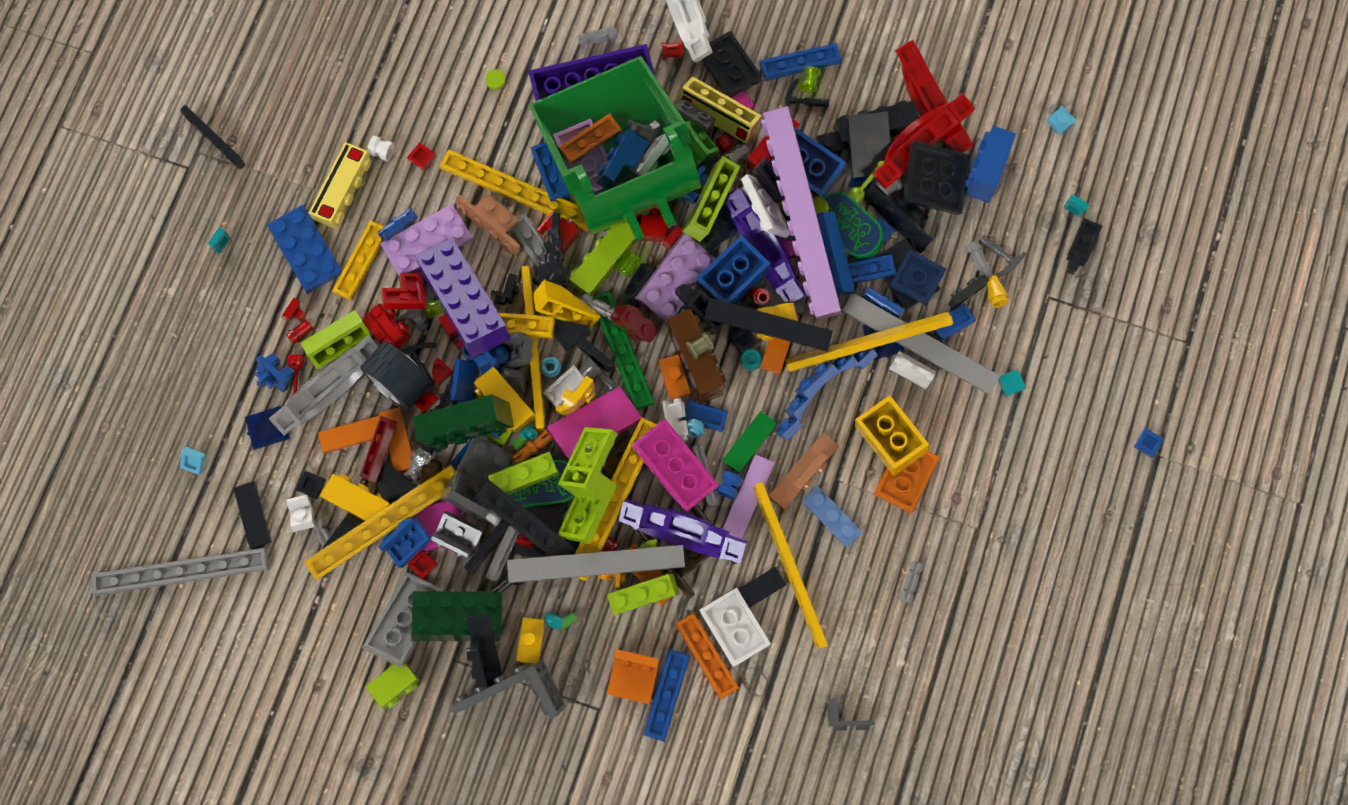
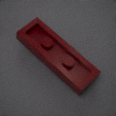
M380 416L360 477L376 483L377 478L382 472L384 458L389 452V443L396 432L397 421Z

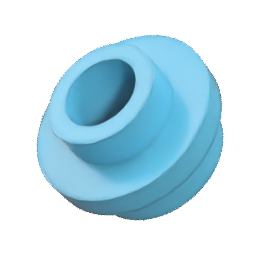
M555 357L544 358L540 363L541 373L548 378L557 376L561 371L559 360ZM548 365L555 366L552 371L547 370Z
M688 420L689 436L692 438L703 436L705 432L704 424L699 420Z

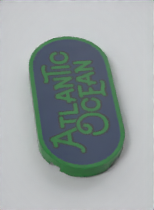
M834 192L823 198L829 205L828 212H835L843 247L850 255L855 258H868L875 255L881 249L884 241L883 228L849 195L842 192Z
M553 460L559 473L558 476L512 493L509 496L524 508L568 502L574 495L558 485L568 462ZM515 465L507 466V467L503 468L502 470L507 469V468L512 467V466H515Z

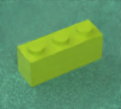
M354 310L301 342V345L318 370L341 356L349 348L352 349L366 336H372Z
M547 452L488 477L491 482L510 495L558 476L559 473L550 452Z
M667 574L607 594L614 616L680 595L674 574Z

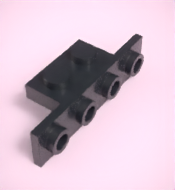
M875 183L872 184L864 199L922 254L933 241L920 227L929 217L917 205L904 203V193L901 190L889 197Z
M489 614L469 616L466 620L471 639L470 647L466 648L467 660L472 661L473 665L471 666V677L476 679L478 688L488 687L494 684L493 680L503 675Z

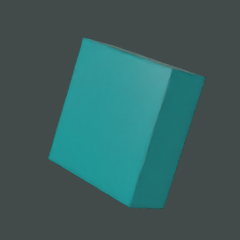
M1073 194L1064 205L1065 209L1079 218L1082 217L1089 207L1088 203Z
M219 227L207 244L213 251L219 254L231 237L224 229Z
M1018 369L1001 375L998 379L1005 397L1026 389Z

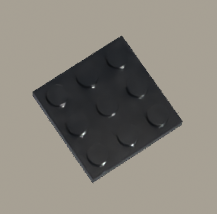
M916 141L911 142L903 202L955 215L962 214L969 155Z

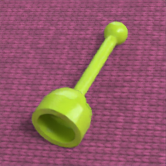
M879 161L878 167L882 165L884 161ZM873 174L869 176L861 187H854L847 193L857 204L863 201L865 196L863 190L874 178Z

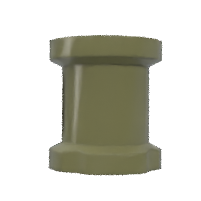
M705 332L698 339L686 342L687 349L695 360L698 359V355L707 350L712 351L714 349L710 338Z

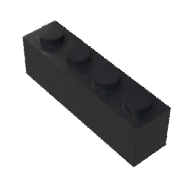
M903 100L892 106L883 105L876 110H863L856 114L888 111L890 137L899 135L908 125L919 118L913 100L908 102ZM843 115L836 119L833 128L834 132L836 131L841 149L849 148L846 116L849 115Z

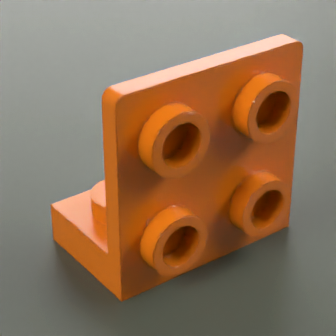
M616 649L607 694L650 704L659 659Z

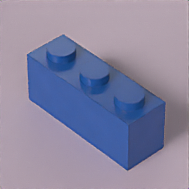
M628 129L624 134H618L614 140L616 146L614 149L611 148L605 157L608 161L606 164L603 163L597 172L599 177L596 183L606 190H609L625 164H628L633 169L636 168L649 144L648 141L631 129Z

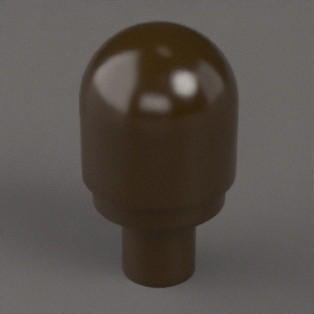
M437 459L427 461L422 468V476L417 482L422 484L442 470V463Z

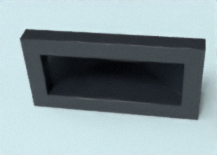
M555 319L554 335L565 351L577 344L576 340L581 335L586 339L591 334V329L588 325Z
M388 463L384 464L382 472L376 481L381 497L391 501H396L418 486Z

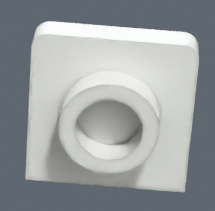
M307 495L286 500L290 511V524L293 533L315 527L314 509Z

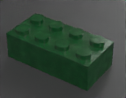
M488 395L413 417L417 442L425 444L426 447H434L436 450L447 449L448 445L454 443L456 445L465 444L468 442V439L472 438L484 439L490 433L502 434L507 432L508 428L514 427L510 402L495 395Z
M413 591L411 641H470L471 637L466 618L489 614L495 642H500L502 636V592Z

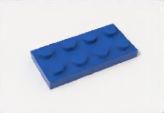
M304 205L267 224L307 294L341 275L342 270Z

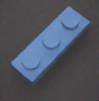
M818 486L801 501L846 548L862 534V531Z

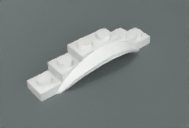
M666 0L678 33L685 47L689 50L692 61L697 63L713 53L707 39L710 37L705 26L707 20L699 0Z

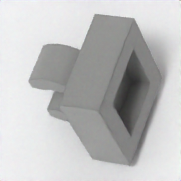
M737 144L722 156L739 165L738 160L740 158L744 163H747L748 157L745 154L749 151L744 144Z

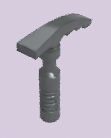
M985 235L979 240L980 243L991 249L998 256L1001 255L1010 264L1005 270L995 274L998 277L1013 270L1027 254L1023 252L1015 259L1013 258L1014 256L1005 253L1003 248L993 243Z

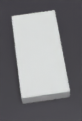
M573 365L542 393L556 408L557 405H562L564 402L561 398L564 391L569 389L574 393L585 377Z

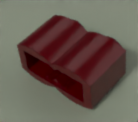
M617 305L610 316L611 321L617 327L625 329L627 334L636 341L652 342L659 331L653 321L644 318L637 308L630 305Z

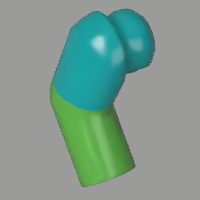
M532 425L525 426L519 436L511 443V446L516 451H519L527 441L537 437L538 431Z
M548 612L545 615L546 624L557 630H564L578 622L574 612L565 617L555 615L554 612Z

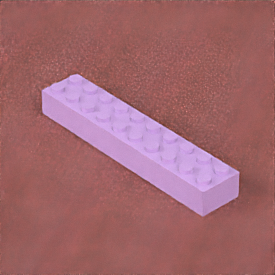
M786 106L763 113L765 119L761 120L766 137L769 136L770 138L766 140L771 157H775V160H772L774 173L776 176H780L777 185L781 196H785V200L782 201L784 212L791 219L787 221L791 236L796 238V241H792L795 254L801 258V261L798 262L800 274L806 277V282H803V286L807 296L811 297L812 302L808 303L812 317L816 316L817 320L840 315L842 311L789 108Z

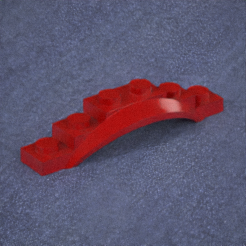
M913 39L894 50L902 63V75L906 90L911 101H914L920 116L948 103ZM961 123L957 124L940 138L950 146L952 151L960 153L974 146Z
M962 93L952 102L941 105L917 118L895 138L887 151L884 163L872 173L884 189H887L907 169L911 142L916 141L933 145L948 131L968 117L975 110L974 106Z

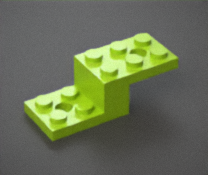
M585 427L558 482L559 486L575 496L558 532V535L563 539L590 544L605 514L610 499L613 497L617 484L600 473L618 435L611 429Z

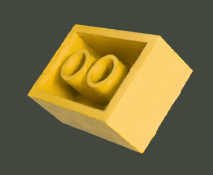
M890 395L855 419L856 429L893 476L925 455L929 450V443Z

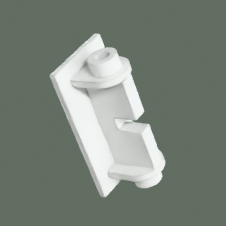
M900 351L889 368L924 389H927L936 373L933 369Z
M676 398L673 402L663 401L665 419L684 442L687 441L689 436L687 421L681 420V418L686 416L684 402H682L681 398Z

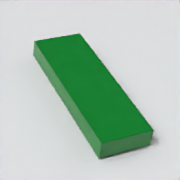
M760 411L722 459V462L739 474L778 423Z

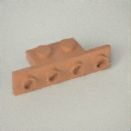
M489 194L475 207L461 195L456 197V207L462 215H467L472 219L473 224L485 230L493 241L497 240L507 253H512L516 257L520 255V245L507 235L519 223V219Z
M822 433L768 497L785 510L802 489L807 491L813 484L812 478L816 473L820 475L828 466L825 463L839 448V445L825 433Z

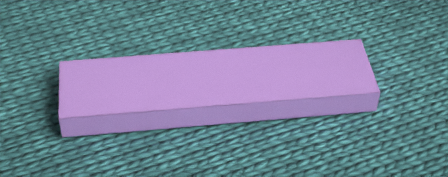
M755 454L723 527L724 530L730 531L729 535L740 539L743 538L758 503L753 487L760 482H763L765 487L775 464L774 462Z

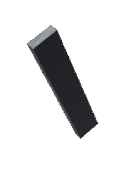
M709 298L704 317L705 320L825 352L829 349L833 330Z
M487 480L475 495V499L547 556L573 555L576 553L577 549L490 480Z

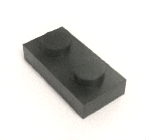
M985 274L979 278L977 276L973 277L966 283L967 287L963 290L958 288L950 295L952 298L948 305L952 310L956 309L983 289L989 282V279Z

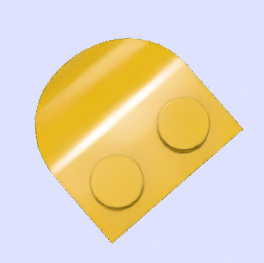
M585 376L574 393L566 389L561 396L564 402L562 405H557L556 411L568 416L584 407L586 403H591L596 395L594 393V381Z

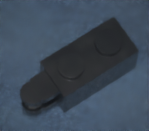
M681 284L675 289L676 297L684 303L682 308L685 311L691 309L693 315L697 314L703 328L711 335L721 330L724 324L704 319L710 298L701 289L694 291L686 284Z

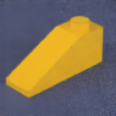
M543 280L533 293L536 311L545 315L554 316L562 321L588 325L590 329L600 318L599 313L564 287L547 280Z

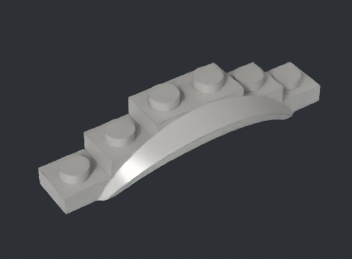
M369 335L366 336L352 349L349 348L335 361L328 363L300 387L301 389L289 398L285 405L273 414L269 420L283 435H286L294 427L300 426L323 411L363 375L360 366L378 348V345Z

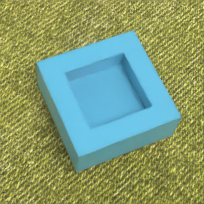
M1062 106L1046 122L1059 135H1062L1076 122V119Z
M185 447L181 453L180 468L200 475L204 471L206 454Z

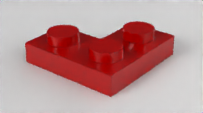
M400 273V288H381L383 309L426 308L421 273Z

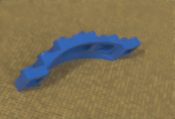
M871 348L854 353V357L846 355L837 358L832 364H819L814 369V373L810 377L804 378L795 390L797 393L795 399L789 403V407L785 410L789 418L781 421L778 425L779 427L775 430L779 438L789 440L803 427L800 420L807 405L826 382L849 368L864 369L878 356L875 350Z

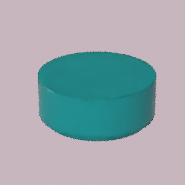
M748 349L742 353L741 365L744 369L754 371L760 367L762 357L757 350Z

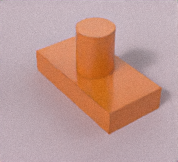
M679 354L658 360L670 401L690 396L691 393Z

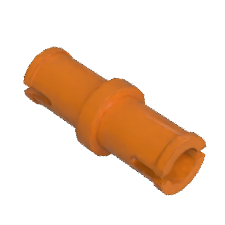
M544 430L532 441H527V445L512 455V457L518 464L525 462L530 457L537 456L542 448L553 441V438Z

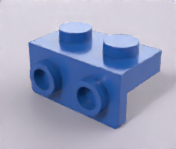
M408 518L401 521L398 528L383 539V543L379 545L381 551H387L399 568H404L432 540L430 539V534L419 520Z

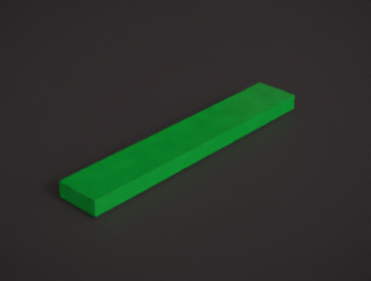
M610 290L593 296V299L596 298L608 304L611 309L616 308ZM600 315L599 322L631 403L637 411L655 405L626 330L617 327L608 319V316Z

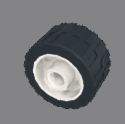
M384 341L360 366L362 372L384 396L391 399L404 410H409L432 385L427 375L410 357L387 341Z

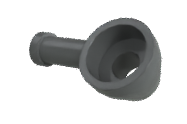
M589 356L585 359L579 370L581 374L591 379L597 377L607 387V390L610 391L616 383Z

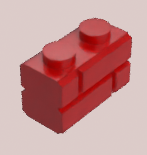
M377 304L371 312L362 318V321L380 345L387 341L399 349L411 338V335L407 332L409 328L403 321L397 319L395 309H383L382 304Z

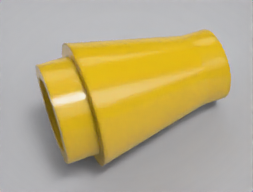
M998 276L988 277L989 304H992L993 308L1005 306L1009 302L1008 293L999 281Z

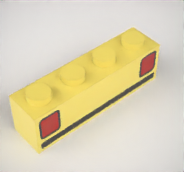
M693 76L682 87L679 101L681 99L689 101L696 108L709 113L710 116L716 119L714 126L746 144L757 132L762 115Z
M346 142L344 143L309 211L314 221L336 229L337 225L341 224L346 207L351 205L353 194L362 183L364 172L370 168L371 158L366 150Z

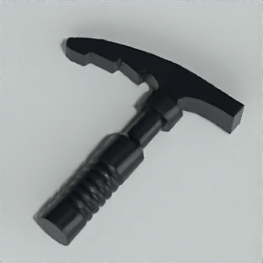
M796 78L788 89L784 106L789 107L791 103L793 105L799 103L805 106L829 107V99L807 97L801 99L792 96L793 90L798 84V78Z
M421 343L401 350L404 354L410 355V358L427 375L432 383L430 387L434 386L435 382L424 363L418 358L419 354L417 351H421L424 348H436L437 343Z

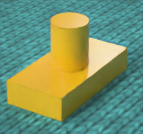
M523 617L516 658L517 662L534 664L539 661L545 620Z

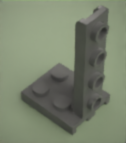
M542 659L529 667H526L524 664L514 669V674L509 677L503 674L493 680L494 684L488 687L475 688V693L470 696L464 693L454 699L455 703L450 706V709L453 713H458L528 678L531 680L530 687L535 695L538 694L540 698L542 712L544 715H548L549 719L558 716L566 708V705Z

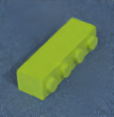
M724 156L721 157L714 165L682 232L699 242L709 234L741 166Z
M621 222L612 226L604 237L601 236L597 240L595 249L592 252L589 251L584 256L582 265L579 268H574L569 276L570 285L581 294H589L593 297L637 243L628 222L624 224Z

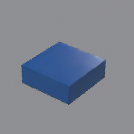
M1145 428L1133 447L1153 458L1164 439Z

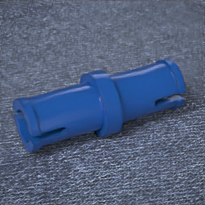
M408 208L400 216L393 217L391 222L377 233L384 242H387L398 232H403L405 227L416 220L418 216L414 210L412 211V208Z
M870 286L863 295V298L898 319L905 309L890 300L888 295L884 296Z

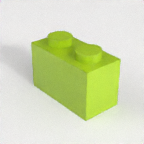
M405 662L402 668L393 664L365 688L381 708L386 709L388 707L391 709L400 702V696L405 692L408 695L418 687L416 683L420 679Z

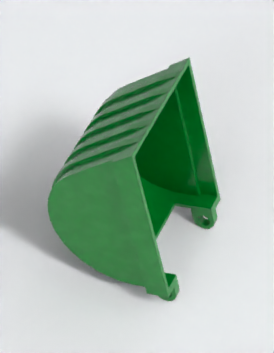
M642 56L529 104L547 147L570 195H573L591 235L601 231H608L612 226L621 222L623 224L628 222L637 242L644 238L636 219L637 215H644L649 213V210L657 208L667 228L676 223L668 202L678 197L688 196L687 193L701 188L696 164L688 143L692 142L687 125ZM610 113L622 129V134L631 129L626 125L629 119L640 124H650L654 120L660 123L662 126L657 135L658 137L666 135L670 149L664 156L661 155L657 159V162H659L657 167L653 171H649L598 195H594L593 188L582 164L569 170L567 169L553 137V134L589 119L594 124ZM618 135L603 144L606 154H608L611 148L614 149L616 146L614 140Z

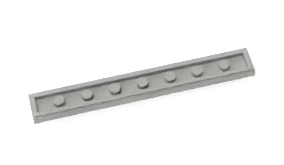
M852 293L842 309L843 313L876 332L907 324ZM925 333L895 341L988 395L1000 375Z
M683 545L507 560L509 583L684 568L685 562Z
M267 548L91 574L93 596L266 571L269 570Z

